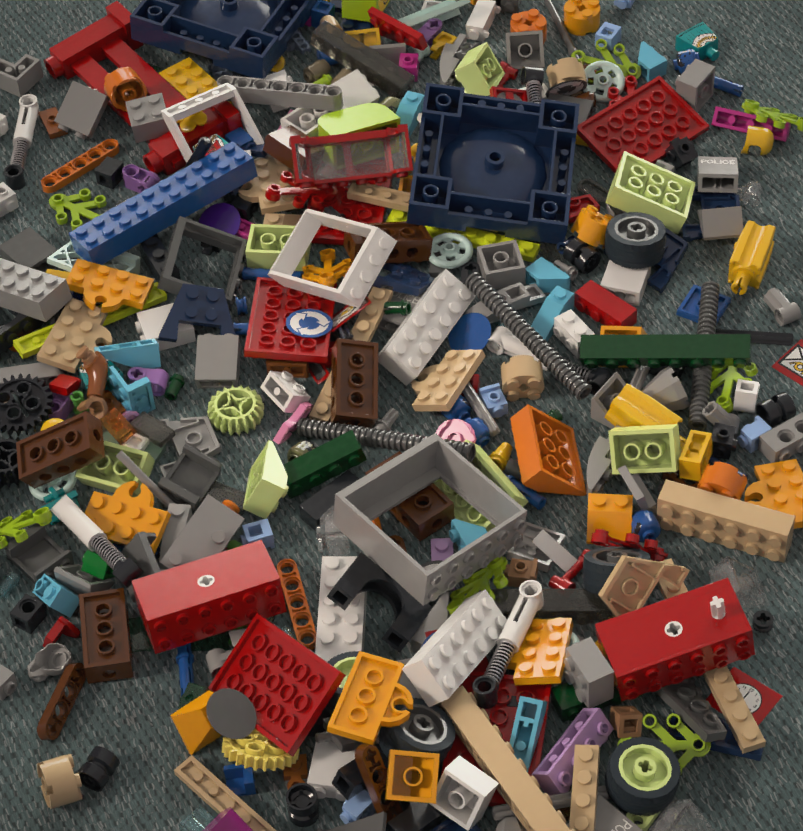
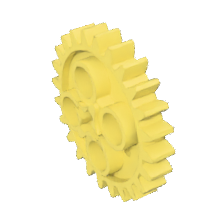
M256 729L242 739L223 737L222 753H224V757L229 758V762L236 761V766L243 764L245 769L252 767L256 771L258 768H261L264 772L269 768L272 771H276V768L284 770L285 766L291 767L292 764H296V760L299 758L300 749L297 750L294 756H291Z

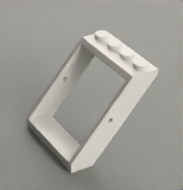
M228 82L161 110L163 119L186 163L193 153L176 121L228 99H231L234 107L240 112L241 120L257 145L264 144V140L237 89ZM267 154V155L265 156V158L272 157V156L269 155V154Z
M306 209L267 275L284 287L360 308L397 240L378 227ZM321 225L366 237L338 289L292 276Z

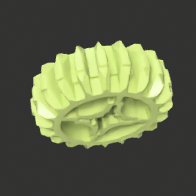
M232 385L229 389L224 387L222 392L217 391L216 396L211 397V401L208 402L207 413L210 423L216 431L221 430L222 434L228 431L230 436L237 432L240 436L242 431L248 434L249 428L255 430L256 425H260L261 419L264 416V403H262V398L257 394L256 390H251L249 386L243 388L240 385L238 388H235Z

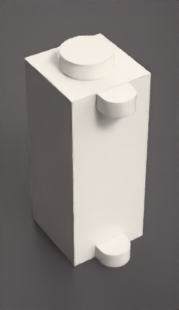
M477 1L466 23L467 39L483 42L485 38H488V31L496 14H499L501 11V7L496 5V1Z

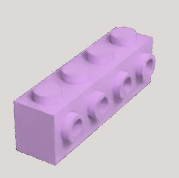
M583 708L532 773L544 793L555 795L570 790L573 779L575 744L599 745L601 747L608 740V736L614 728L600 708Z

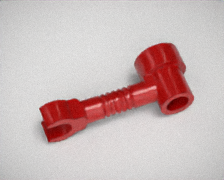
M501 61L500 66L505 75L497 87H503L509 78L515 80L519 70Z
M585 549L582 552L578 561L561 578L557 575L552 576L549 581V587L558 591V595L569 599L574 594L576 584L571 580L583 569L584 555L590 551L589 549Z

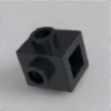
M687 136L681 140L679 137L669 142L670 146L665 150L667 159L672 162L676 170L691 163L698 157L693 143L689 141Z
M720 423L714 424L712 455L729 460L731 451L736 452L738 439H734L735 426Z

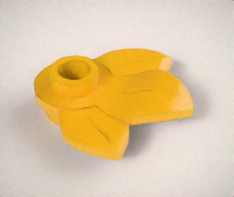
M202 110L178 120L176 123H180L181 131L187 133L194 130L196 125H205L207 115Z

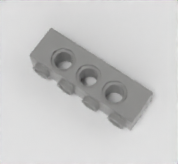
M803 412L759 436L758 450L771 463L786 461L792 455L803 452Z

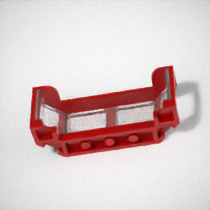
M407 124L397 125V128L388 127L384 130L318 137L305 136L303 138L297 135L290 136L289 138L295 175L294 185L299 186L300 189L317 187V189L321 190L328 189L329 185L336 184L337 187L349 186L348 183L356 182V185L368 184V181L375 180V183H384L390 178L408 177L413 172Z

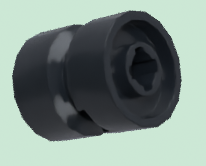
M578 237L572 239L566 245L563 252V257L584 274L593 271L601 260L600 252Z
M781 392L772 396L771 399L757 403L755 408L757 416L759 415L771 428L780 424L781 419L787 421L796 415L795 404L786 392Z
M95 746L87 757V762L82 764L77 772L81 783L96 792L102 791L109 780V776L113 775L120 761L110 750L101 746Z
M298 783L290 787L286 793V804L290 821L298 827L313 825L319 818L320 813L316 790L307 783Z

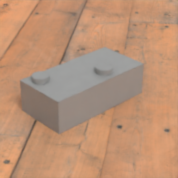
M208 494L159 562V568L167 570L224 552L229 542L240 529L245 518Z

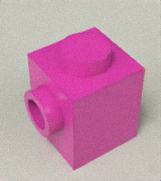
M400 53L398 65L399 81L417 82L419 53Z

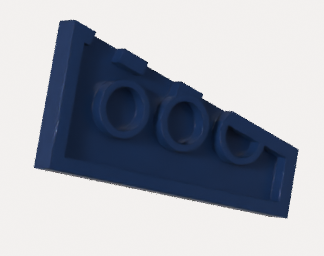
M672 717L670 724L676 725L678 718ZM718 717L727 733L724 740L711 742L710 750L761 761L764 747L743 754L725 719ZM682 720V723L695 734V732ZM668 728V733L674 739L686 740L677 729ZM698 740L694 743V746L702 748L703 742Z

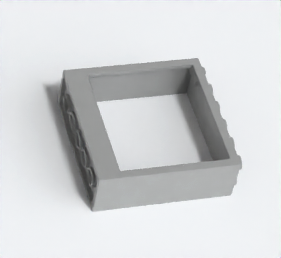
M434 433L336 493L333 525L424 606L430 601H435L445 591L453 589L463 579L470 578L478 569L485 568L495 558L503 556L513 546H518L523 540L527 510ZM441 479L496 527L427 571L372 521L433 482Z

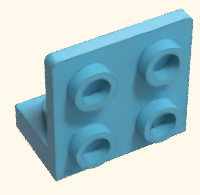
M114 366L109 367L110 375L108 379L113 386L111 392L117 400H120L121 405L126 411H136L142 416L156 409L151 382L147 376L127 385Z

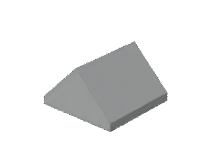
M542 30L506 33L507 63L515 69H522L523 66L545 67Z
M396 43L369 46L370 69L398 67L400 53H406V44Z
M742 206L697 210L704 241L739 238L743 231Z
M615 372L591 398V418L611 429L615 426L604 417L610 408L611 402L626 385L618 372Z
M80 564L59 566L54 569L56 581L75 592L78 596L84 593L109 590L114 584V581L109 578L102 580L82 571V565Z

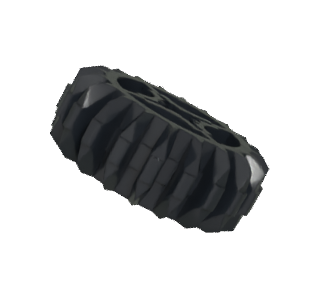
M2 436L0 440V488L4 485L10 488L12 483L16 485L19 483L16 442L20 441L19 437L13 439L10 436L8 439H4Z

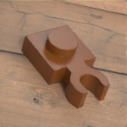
M299 754L296 764H292L291 767L285 766L283 770L284 781L289 780L287 784L288 790L295 784L305 783L303 779H308L306 754Z

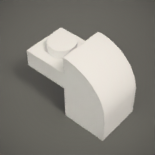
M738 379L734 397V411L755 414L760 387L759 382Z

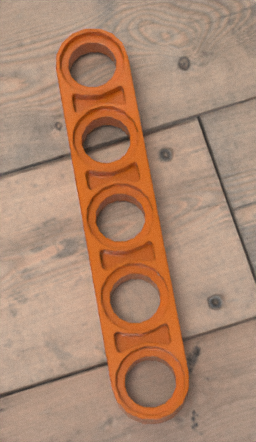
M107 139L46 175L41 180L42 190L46 193H54L99 166L107 156L114 157L120 151L118 141ZM109 146L115 147L113 149H106ZM94 155L100 156L99 158H91ZM80 164H84V165H85L84 167H81V168H77V167H76L77 165H80ZM66 173L70 174V175L67 176V177H62V176H61V175L66 174ZM48 183H55L52 186H46Z
M283 559L277 564V572L281 580L283 595L296 640L308 649L314 650L317 633L297 564L292 559ZM284 567L293 568V571L290 573H283L281 570ZM290 584L298 585V588L295 590L286 589ZM295 601H300L303 603V605L299 608H294L291 606V604ZM300 619L308 620V623L304 626L296 624ZM304 637H312L314 639L309 644L301 642Z

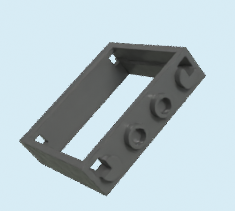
M179 216L173 230L157 288L178 295L183 283L191 284L171 277L183 235L235 253L225 290L228 307L229 305L233 306L237 295L234 294V289L237 290L240 283V278L237 277L238 274L241 275L244 268V263L241 262L246 257L245 246L247 239Z

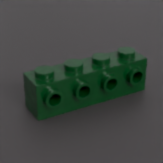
M353 430L283 465L288 476L287 486H289L287 495L290 499L367 460Z

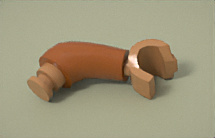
M85 345L77 352L76 357L84 363L83 368L88 375L87 400L82 401L78 405L77 410L81 412L89 408L90 413L101 420L108 412L107 403L103 399L108 377V363L99 351L93 352Z

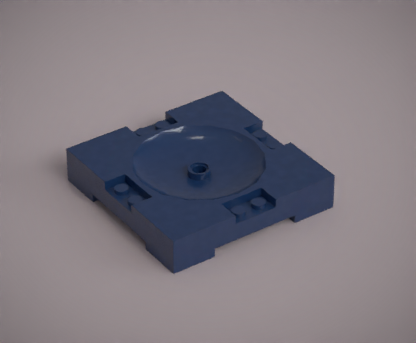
M142 0L130 15L131 39L177 54H181L185 50L213 59L214 66L252 78L265 79L286 51L289 39L298 27H303L310 18L311 9L317 0Z
M426 83L407 223L466 231V227L505 232V237L553 244L565 241L569 221L571 183L580 104L541 99V103L468 94L464 93L465 88Z

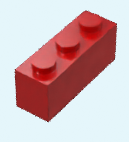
M589 280L575 292L574 306L580 312L589 315L594 321L600 322L604 326H633L637 323V309L596 282Z

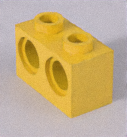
M379 27L342 33L345 52L367 50L369 46L381 45Z
M690 430L679 457L680 478L700 481L713 452L712 433Z

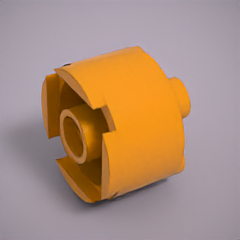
M568 0L565 3L564 27L567 28L569 33L585 36L586 33H594L598 30L600 26L599 0Z
M588 205L586 208L581 209L571 228V232L574 233L576 231L579 233L577 237L585 243L594 247H598L600 244L602 249H605L606 228L613 216L609 214L603 215L598 212L596 207Z

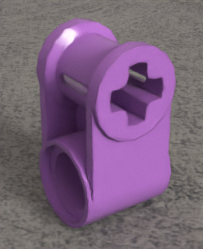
M437 18L429 19L417 30L424 35L430 48L433 39L441 33L442 21Z
M134 164L126 165L122 169L124 186L135 192L141 193L143 190L160 182V178L156 173Z
M133 367L127 373L130 384L147 376L151 382L153 396H162L165 393L169 374L165 370Z
M52 392L54 397V407H51L53 414H48L49 419L60 418L65 421L74 408L70 399L72 393L65 396Z

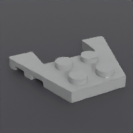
M207 416L180 418V421H168V419H160V422L151 423L149 420L141 421L147 438L152 439L169 434L178 457L181 455L185 444L198 448L201 453L208 457H213L221 452L219 442ZM176 461L159 466L164 478Z

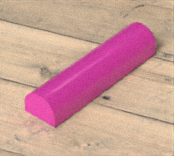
M718 106L715 107L711 124L747 133L748 125L764 127L773 132L775 140L784 142L787 141L791 123L786 122L785 128L779 129L773 126L774 121L770 118L767 119L766 123H761L755 120L756 115Z

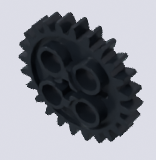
M20 373L17 379L11 375L10 381L3 378L4 384H0V432L3 434L7 430L9 436L14 431H16L17 436H20L21 431L28 435L29 429L36 432L35 426L39 425L42 427V420H49L48 414H53L51 407H54V397L50 387L46 386L44 380L39 381L38 376L32 380L30 374L23 378L22 373ZM11 392H14V393H15V395H16L17 398H18V401L20 402V405H21L22 407H24V410H25L26 414L28 415V417H25V416H24V414H23L22 411H21L20 406L18 405L17 402H15V399H14L13 395L11 394Z

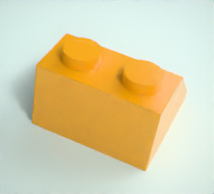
M588 493L586 544H592L591 537L592 533H595V529L606 530L609 532L608 535L610 537L625 541L626 533H631L633 495Z
M390 749L385 800L436 804L440 754Z

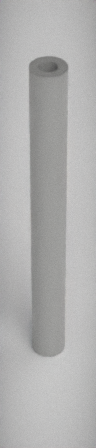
M122 450L116 455L167 508L169 503H174Z

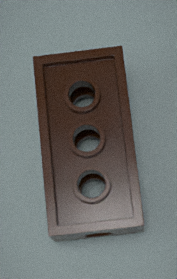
M407 221L364 223L380 228L397 240L385 263L402 264L412 261L418 263L429 261L433 239L425 226L409 224ZM344 232L343 246L353 263L366 237Z
M337 338L332 348L331 422L372 429L378 420V343Z
M85 411L16 442L19 480L35 489L105 458L102 421L88 411Z
M400 451L397 452L396 454L392 455L388 459L384 460L380 464L365 472V475L369 474L370 472L374 471L375 469L379 468L380 466L384 465L385 463H387L388 461L392 460L393 458L397 457L402 453ZM434 483L389 510L419 541L424 540L455 519L454 503Z
M124 588L79 594L83 662L88 684L134 677L128 603Z

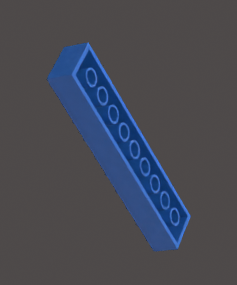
M234 142L225 144L218 150L209 153L202 159L193 162L186 168L177 171L168 178L161 180L152 187L143 190L136 196L127 199L118 206L111 208L109 211L69 232L74 251L86 261L103 265L175 224L179 216L185 218L257 177L253 157Z

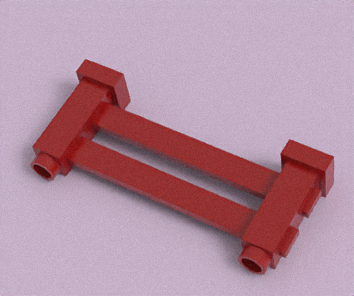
M118 1L105 7L107 16L49 48L51 56L44 60L48 73L54 79L63 75L68 80L77 75L91 89H97L98 92L106 95L104 91V78L108 72L98 62L108 58L118 68L131 67L146 85L148 96L162 93L166 108L187 100L134 51L144 44L131 39L130 15L132 13ZM109 100L108 105L131 126L128 112L117 109ZM225 100L203 111L207 115L205 125H196L194 130L187 133L182 132L193 153V146L202 137L208 138L217 134L225 140L227 133L239 127L243 129L240 112L230 102ZM170 131L159 138L146 141L150 152L143 155V161L149 171L156 174L163 171L168 176L186 165V161Z

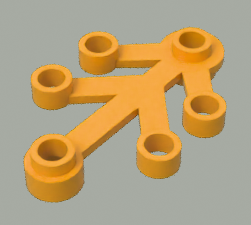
M329 248L319 252L324 269L314 265L303 266L302 279L334 287L339 278L345 277L352 264L351 259H344L332 267V264L335 263L336 253L334 249Z

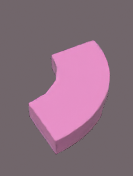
M308 401L300 403L292 416L282 424L273 441L277 444L285 442L292 435L291 432L297 429V423L300 418L308 416L313 405Z

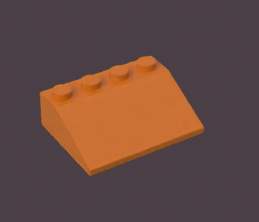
M529 404L513 415L510 420L522 484L542 493L585 496L587 493L573 428Z

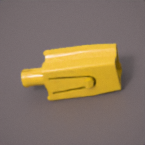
M747 221L738 241L734 244V251L729 261L728 283H732L731 290L733 293L737 294L739 288H741L739 295L745 294L748 285L756 290L759 289L774 247L775 226H760L754 221Z
M628 383L611 402L610 408L604 417L615 427L616 425L628 427L679 424L683 421L680 416ZM679 435L680 448L682 452L684 445L686 443V439Z

